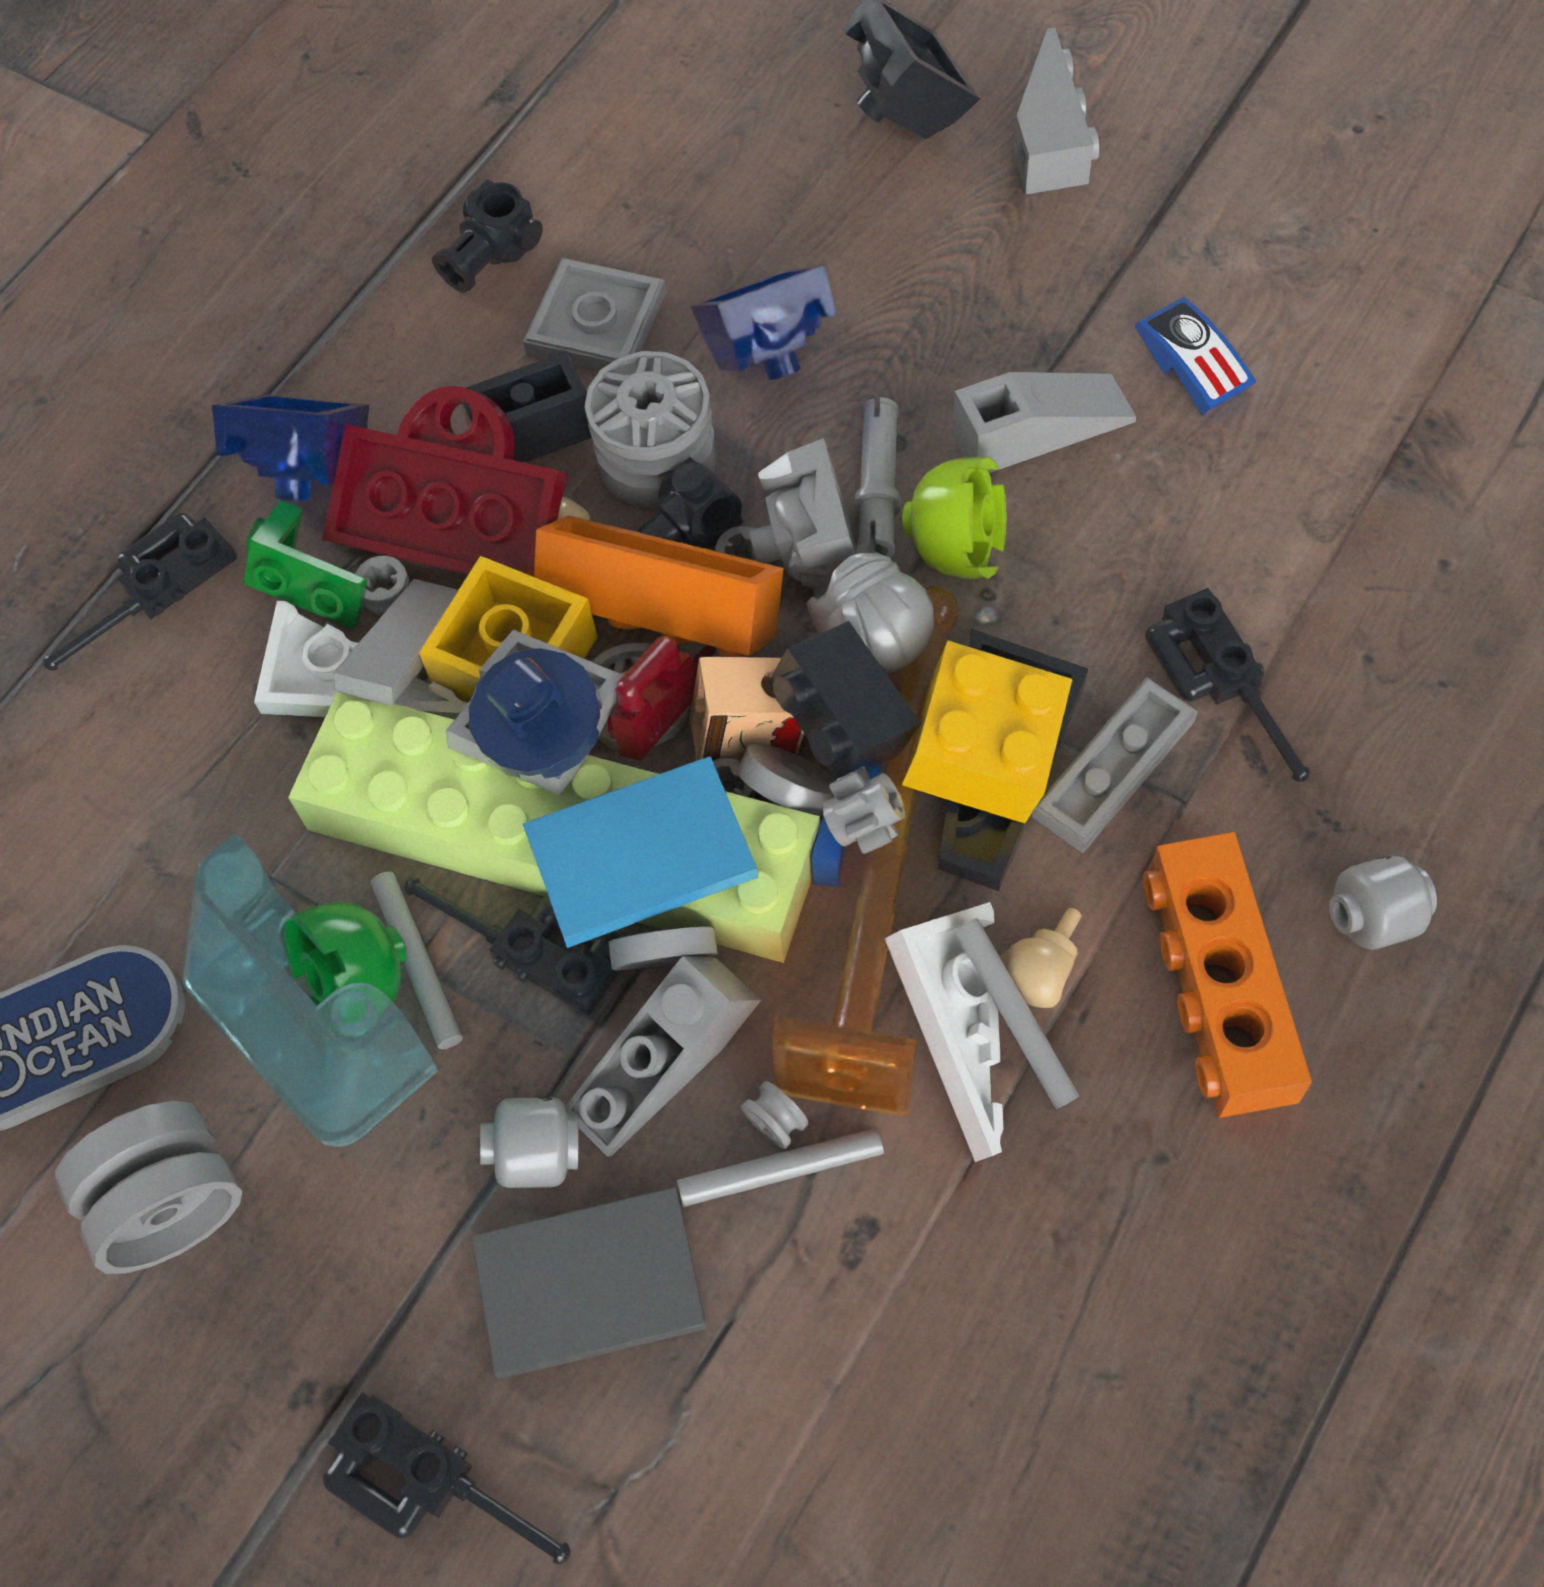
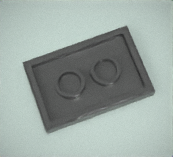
M676 1187L472 1236L494 1376L498 1380L707 1329Z

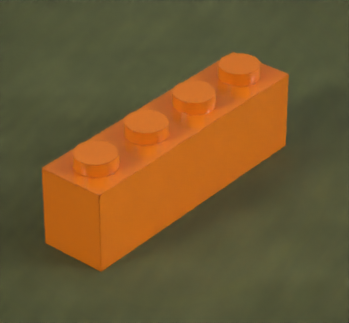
M570 515L536 529L534 577L588 598L592 614L608 618V623L611 626L621 629H638L642 627L661 632V636L671 637L676 643L698 642L716 647V652L725 657H749L777 638L784 568Z

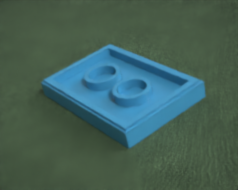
M711 756L523 823L567 948L758 878L756 864Z

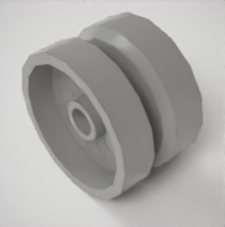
M181 1101L162 1102L147 1105L116 1117L85 1136L65 1154L55 1169V1186L68 1213L82 1221L80 1233L82 1242L94 1266L103 1273L127 1274L153 1267L178 1256L209 1237L228 1221L240 1205L243 1190L228 1162L219 1154L214 1153L215 1138L201 1111L192 1103Z

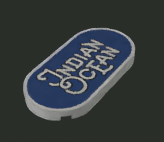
M111 946L94 951L0 992V1131L14 1127L149 1066L164 1054L173 1042L170 1037L175 1032L177 1023L181 1026L185 1012V996L179 979L160 957L151 951L136 946Z

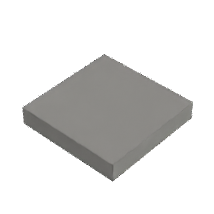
M561 258L523 341L526 354L546 359L567 351L573 365L600 371L619 357L641 352L666 295L665 280Z

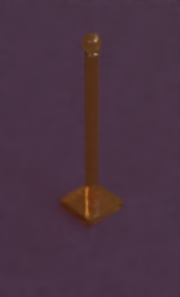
M939 586L924 588L933 604L934 628L925 650L915 661L904 667L899 691L918 720L921 716L931 676L947 643L948 630L954 626L959 615V606L954 595L949 590ZM915 734L899 756L886 761L884 764L883 774H886L896 786L904 804L905 818L894 823L898 831L897 837L893 838L891 842L866 853L832 1025L776 1016L772 1034L775 1085L787 1096L903 1117L909 1116L914 1087L917 1040L873 1033L872 1030L888 952L885 938L890 936L919 791L901 785Z

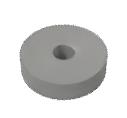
M752 743L748 745L737 768L739 777L749 787L773 802L790 809L824 816L823 802L833 797V793L829 788V784L836 781L833 776L811 761L779 747Z
M714 927L662 930L631 935L608 942L612 970L673 965L682 956L714 957L718 955Z

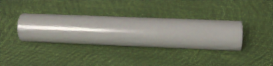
M393 872L380 873L371 880L370 884L387 925L394 926L404 942L406 960L403 961V964L437 1047L439 1049L454 1047L462 1041L463 1036L399 883Z
M978 918L956 929L954 932L1055 1109L1057 1110L1080 1097Z
M876 1127L678 1179L677 1183L683 1207L883 1155L884 1151Z

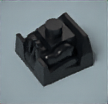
M863 0L842 29L846 35L859 42L857 51L861 55L862 64L857 72L867 88L859 96L857 103L864 113L874 121L880 122L886 117L927 139L954 124L980 100L937 33L887 1Z

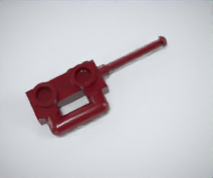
M662 636L617 682L615 689L618 703L614 706L608 718V733L612 739L616 740L620 756L642 761L692 703L699 658L712 657L716 652V647L705 645L692 660L691 654L678 650L677 643L673 638Z

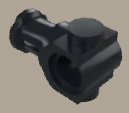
M487 179L478 189L473 190L464 202L463 216L465 219L459 225L460 237L448 249L437 251L432 257V263L437 273L449 286L465 293L476 285L475 277L488 263L496 265L516 262L526 252L534 249L542 236V223L533 218L530 202L522 197L518 188L509 183H494Z
M689 457L662 480L659 489V499L655 502L658 512L635 532L692 546H697L698 544L714 546L724 532L733 527H738L744 522L741 518V499L704 464L696 462Z

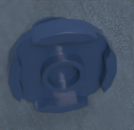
M542 648L515 652L492 665L476 684L469 705L470 732L486 759L505 774L520 778L519 774L525 776L542 774L544 779L557 777L580 764L596 744L599 735L597 725L601 716L600 709H602L601 696L585 668L565 653Z

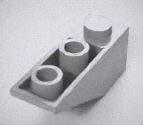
M1055 27L1047 28L1016 115L1013 156L1025 195L1089 184L1091 161L1097 160L1099 157L1097 130L1094 126L1088 127L1085 120L1086 100L1082 87H1075L1073 83L1071 52L1068 48L1062 49Z
M1008 372L955 391L952 434L964 457H990L996 462L1000 470L1136 422V415L1112 374ZM988 470L989 473L994 472V471H997V470Z
M682 956L565 1106L567 1114H578V1128L607 1157L612 1156L722 1051L760 1003L761 999L716 957Z

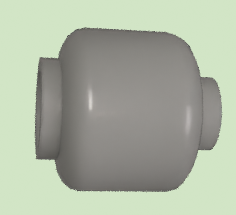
M1389 855L1351 866L1341 872L1334 886V896L1330 900L1329 910L1335 927L1341 933L1347 934L1354 943L1362 948L1378 950L1414 939L1423 934L1432 919V914L1436 910L1437 896L1433 882L1426 871L1415 866L1404 857Z
M559 1098L503 1099L496 1107L494 1122L480 1124V1165L494 1164L495 1178L498 1184L504 1188H553L563 1183L567 1170L578 1169V1114H567L566 1107Z

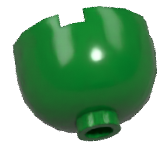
M332 902L310 907L290 916L291 919L286 920L283 925V941L288 964L294 979L305 976L314 996L306 997L303 1001L320 1028L331 1038H339L348 1033L362 1030L382 1018L398 995L401 984L400 963L406 960L405 945L397 929L392 925L385 927L376 915L356 903Z

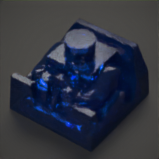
M825 265L791 269L691 306L704 340L720 370L742 371L747 369L749 363L757 364L763 361L769 380L779 379L801 370L795 349L807 345L806 337L814 335L815 329L820 327V316L831 317L836 315Z
M257 395L213 404L216 455L228 456L237 453L242 462L249 463L252 467H257L258 476L275 478L276 499L289 501L309 500L310 481L318 480L320 484L324 485L334 483L345 424L367 428L369 404L271 395Z

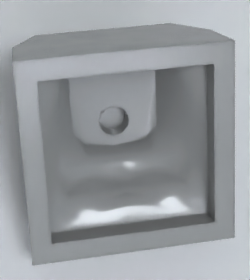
M824 438L785 453L758 472L766 495L765 500L771 524L749 530L757 562L767 564L782 559L788 577L800 580L802 587H808L813 590L816 599L827 593L834 570L849 556L857 554V547L847 509Z

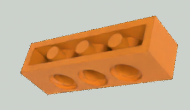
M1235 832L1157 846L1150 871L1143 873L1144 892L1149 908L1152 911L1160 910L1165 927V931L1160 933L1162 957L1167 970H1177L1183 993L1178 994L1177 997L1178 1012L1185 1033H1195L1201 1057L1196 1058L1195 1069L1204 1098L1213 1097L1219 1118L1300 1103L1312 1080ZM1192 905L1208 907L1215 913L1217 919L1213 921L1199 920L1189 912L1187 907ZM1210 965L1223 966L1232 972L1236 981L1233 983L1217 982L1207 974L1205 967ZM1239 1027L1246 1030L1252 1036L1255 1046L1243 1048L1232 1044L1225 1037L1223 1029Z

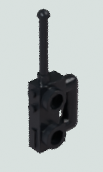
M185 513L174 515L118 555L117 565L124 573L118 577V580L130 597L122 602L123 605L54 654L51 656L46 655L43 659L45 668L51 671L57 670L59 664L129 615L135 616L143 610L151 620L155 616L162 614L165 609L175 602L182 600L189 592L238 559L231 545L205 517L196 523ZM179 542L178 548L161 560H154V558Z
M1206 588L1166 605L1162 617L1163 620L1149 626L1146 630L1145 638L1180 696L1187 701H1195L1210 694L1217 705L1240 695L1243 702L1250 705L1292 771V779L1296 782L1306 781L1310 776L1309 768L1303 766L1259 697L1260 691L1257 687L1261 685L1265 672L1264 667L1253 658L1250 645L1243 642L1224 613L1219 599L1212 594L1209 588ZM1190 640L1205 664L1202 671L1197 673L1194 671L1178 644Z
M410 878L405 883L404 889L409 896L414 894L485 936L486 941L492 944L489 952L494 960L492 963L501 970L505 967L515 972L514 977L523 983L526 979L553 994L555 998L588 1016L618 975V971L612 970L608 943L614 939L621 938L616 931L583 942L590 947L589 949L585 947L581 953H569L548 940L551 937L550 930L553 926L560 929L549 896L542 898L530 915L518 908L506 927L502 928L497 924L490 925L420 884V879Z
M361 1392L327 1442L337 1449L338 1453L324 1472L323 1484L325 1488L397 1538L410 1536L427 1511L439 1518L454 1495L461 1501L467 1499L554 1558L553 1563L563 1564L570 1557L571 1550L566 1542L562 1545L475 1486L476 1482L466 1476L472 1467L471 1464L464 1460L468 1455L467 1452L458 1446H455L453 1451H450L441 1445L444 1440L443 1436L432 1430L429 1436L402 1419L401 1416L403 1414L373 1394L369 1397ZM374 1456L405 1477L407 1483L400 1492L403 1495L399 1501L359 1474L363 1467L367 1468Z

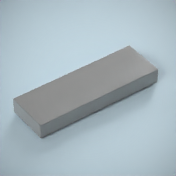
M413 579L333 672L334 691L393 706L424 667L419 652L455 597L458 589Z
M1146 677L1043 795L1032 812V818L1081 853H1084L1193 725L1198 711Z

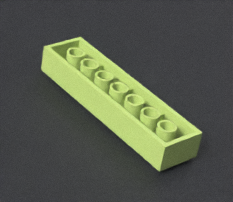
M337 692L288 798L308 831L546 897L548 893L523 823L659 774L587 755L561 796L448 748L446 730L453 723L454 719L397 704L390 706ZM726 792L756 864L758 878L647 918L638 923L663 930L714 927L717 945L784 963L813 877L812 853L820 828V816Z

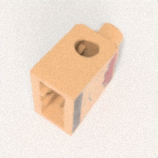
M699 658L689 717L696 761L711 756L712 761L720 758H735L741 761L748 745L752 743L775 746L798 754L804 732L791 713H787L781 708L776 700L773 687L769 683L781 658Z

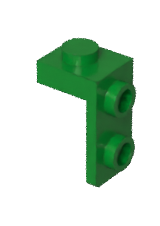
M280 500L266 520L260 517L257 518L249 531L245 546L248 556L243 584L348 628H354L361 615L367 588L366 579L296 550L303 509Z

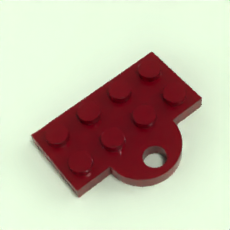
M446 386L437 388L421 396L409 408L400 424L397 435L345 424L322 540L464 574H469L479 557L482 556L534 577L536 529L558 519L567 473L515 461V441L511 424L504 411L489 397L464 387ZM468 403L472 410L471 425L464 433L456 435L452 430L450 422L452 412L458 405Z

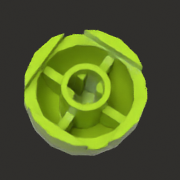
M964 457L948 460L926 472L914 491L912 501H907L904 505L902 524L905 535L912 537L917 553L927 566L948 577L989 579L996 574L999 567L987 566L991 547L1001 552L1004 550L1007 523L1006 495L1003 484L992 485L988 470H999V468L990 457Z

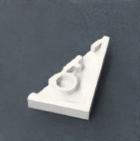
M277 601L254 700L260 713L326 717L337 691H334L333 672L358 643L350 641L342 631L329 624L322 627L298 614L294 605L286 601ZM415 677L395 704L455 720L468 702L461 701L452 690L435 681L430 685Z
M990 902L900 930L885 938L975 1162L1002 1152L1000 1136L1003 1132L1002 1104L991 1103L990 1066L1000 1062L998 1008L954 931L978 918L983 929L994 923V910Z

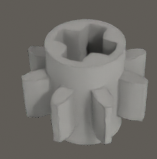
M863 766L829 784V788L835 797L823 802V814L830 832L839 844L847 846L858 841L862 853L866 854L891 842L893 838L898 836L894 823L905 818V808L896 786L886 774L882 773L870 779L866 768Z

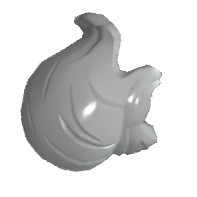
M878 552L859 553L849 556L834 570L827 593L819 599L812 597L807 602L811 622L819 634L849 621L887 675L895 673L915 661L925 650L934 628L933 604L927 591L914 578L901 573L897 563L891 561L890 557L881 555Z

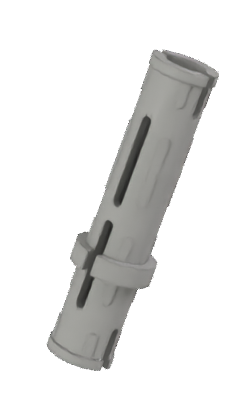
M880 397L879 417L875 416L874 398L869 399L862 406L860 489L854 494V508L859 516L857 554L877 552L878 544L881 545V555L892 558L895 554L894 517L898 515L901 507L900 493L895 489L899 407L893 400Z

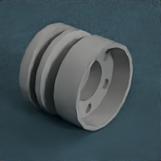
M641 351L619 357L601 369L588 387L585 412L603 486L616 500L636 509L657 510L655 502L659 499V489L662 480L689 457L696 462L704 464L713 474L715 472L717 450L712 427L710 394L703 375L689 361L668 352Z

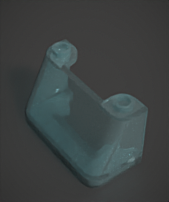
M234 833L206 856L199 864L195 874L183 964V984L190 996L316 1139L324 1145L333 1147L351 1145L365 1136L437 1073L439 1069L405 1015L375 986L360 982L347 984L334 991L316 1006L283 969L288 964L283 941V925L286 920L291 919L290 916L296 913L281 897L267 877L265 869L256 854Z

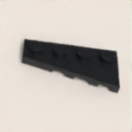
M971 629L969 647L1072 679L1054 753L1055 757L1086 683L1088 668ZM947 800L938 869L999 891L1028 820L1026 823H1021Z

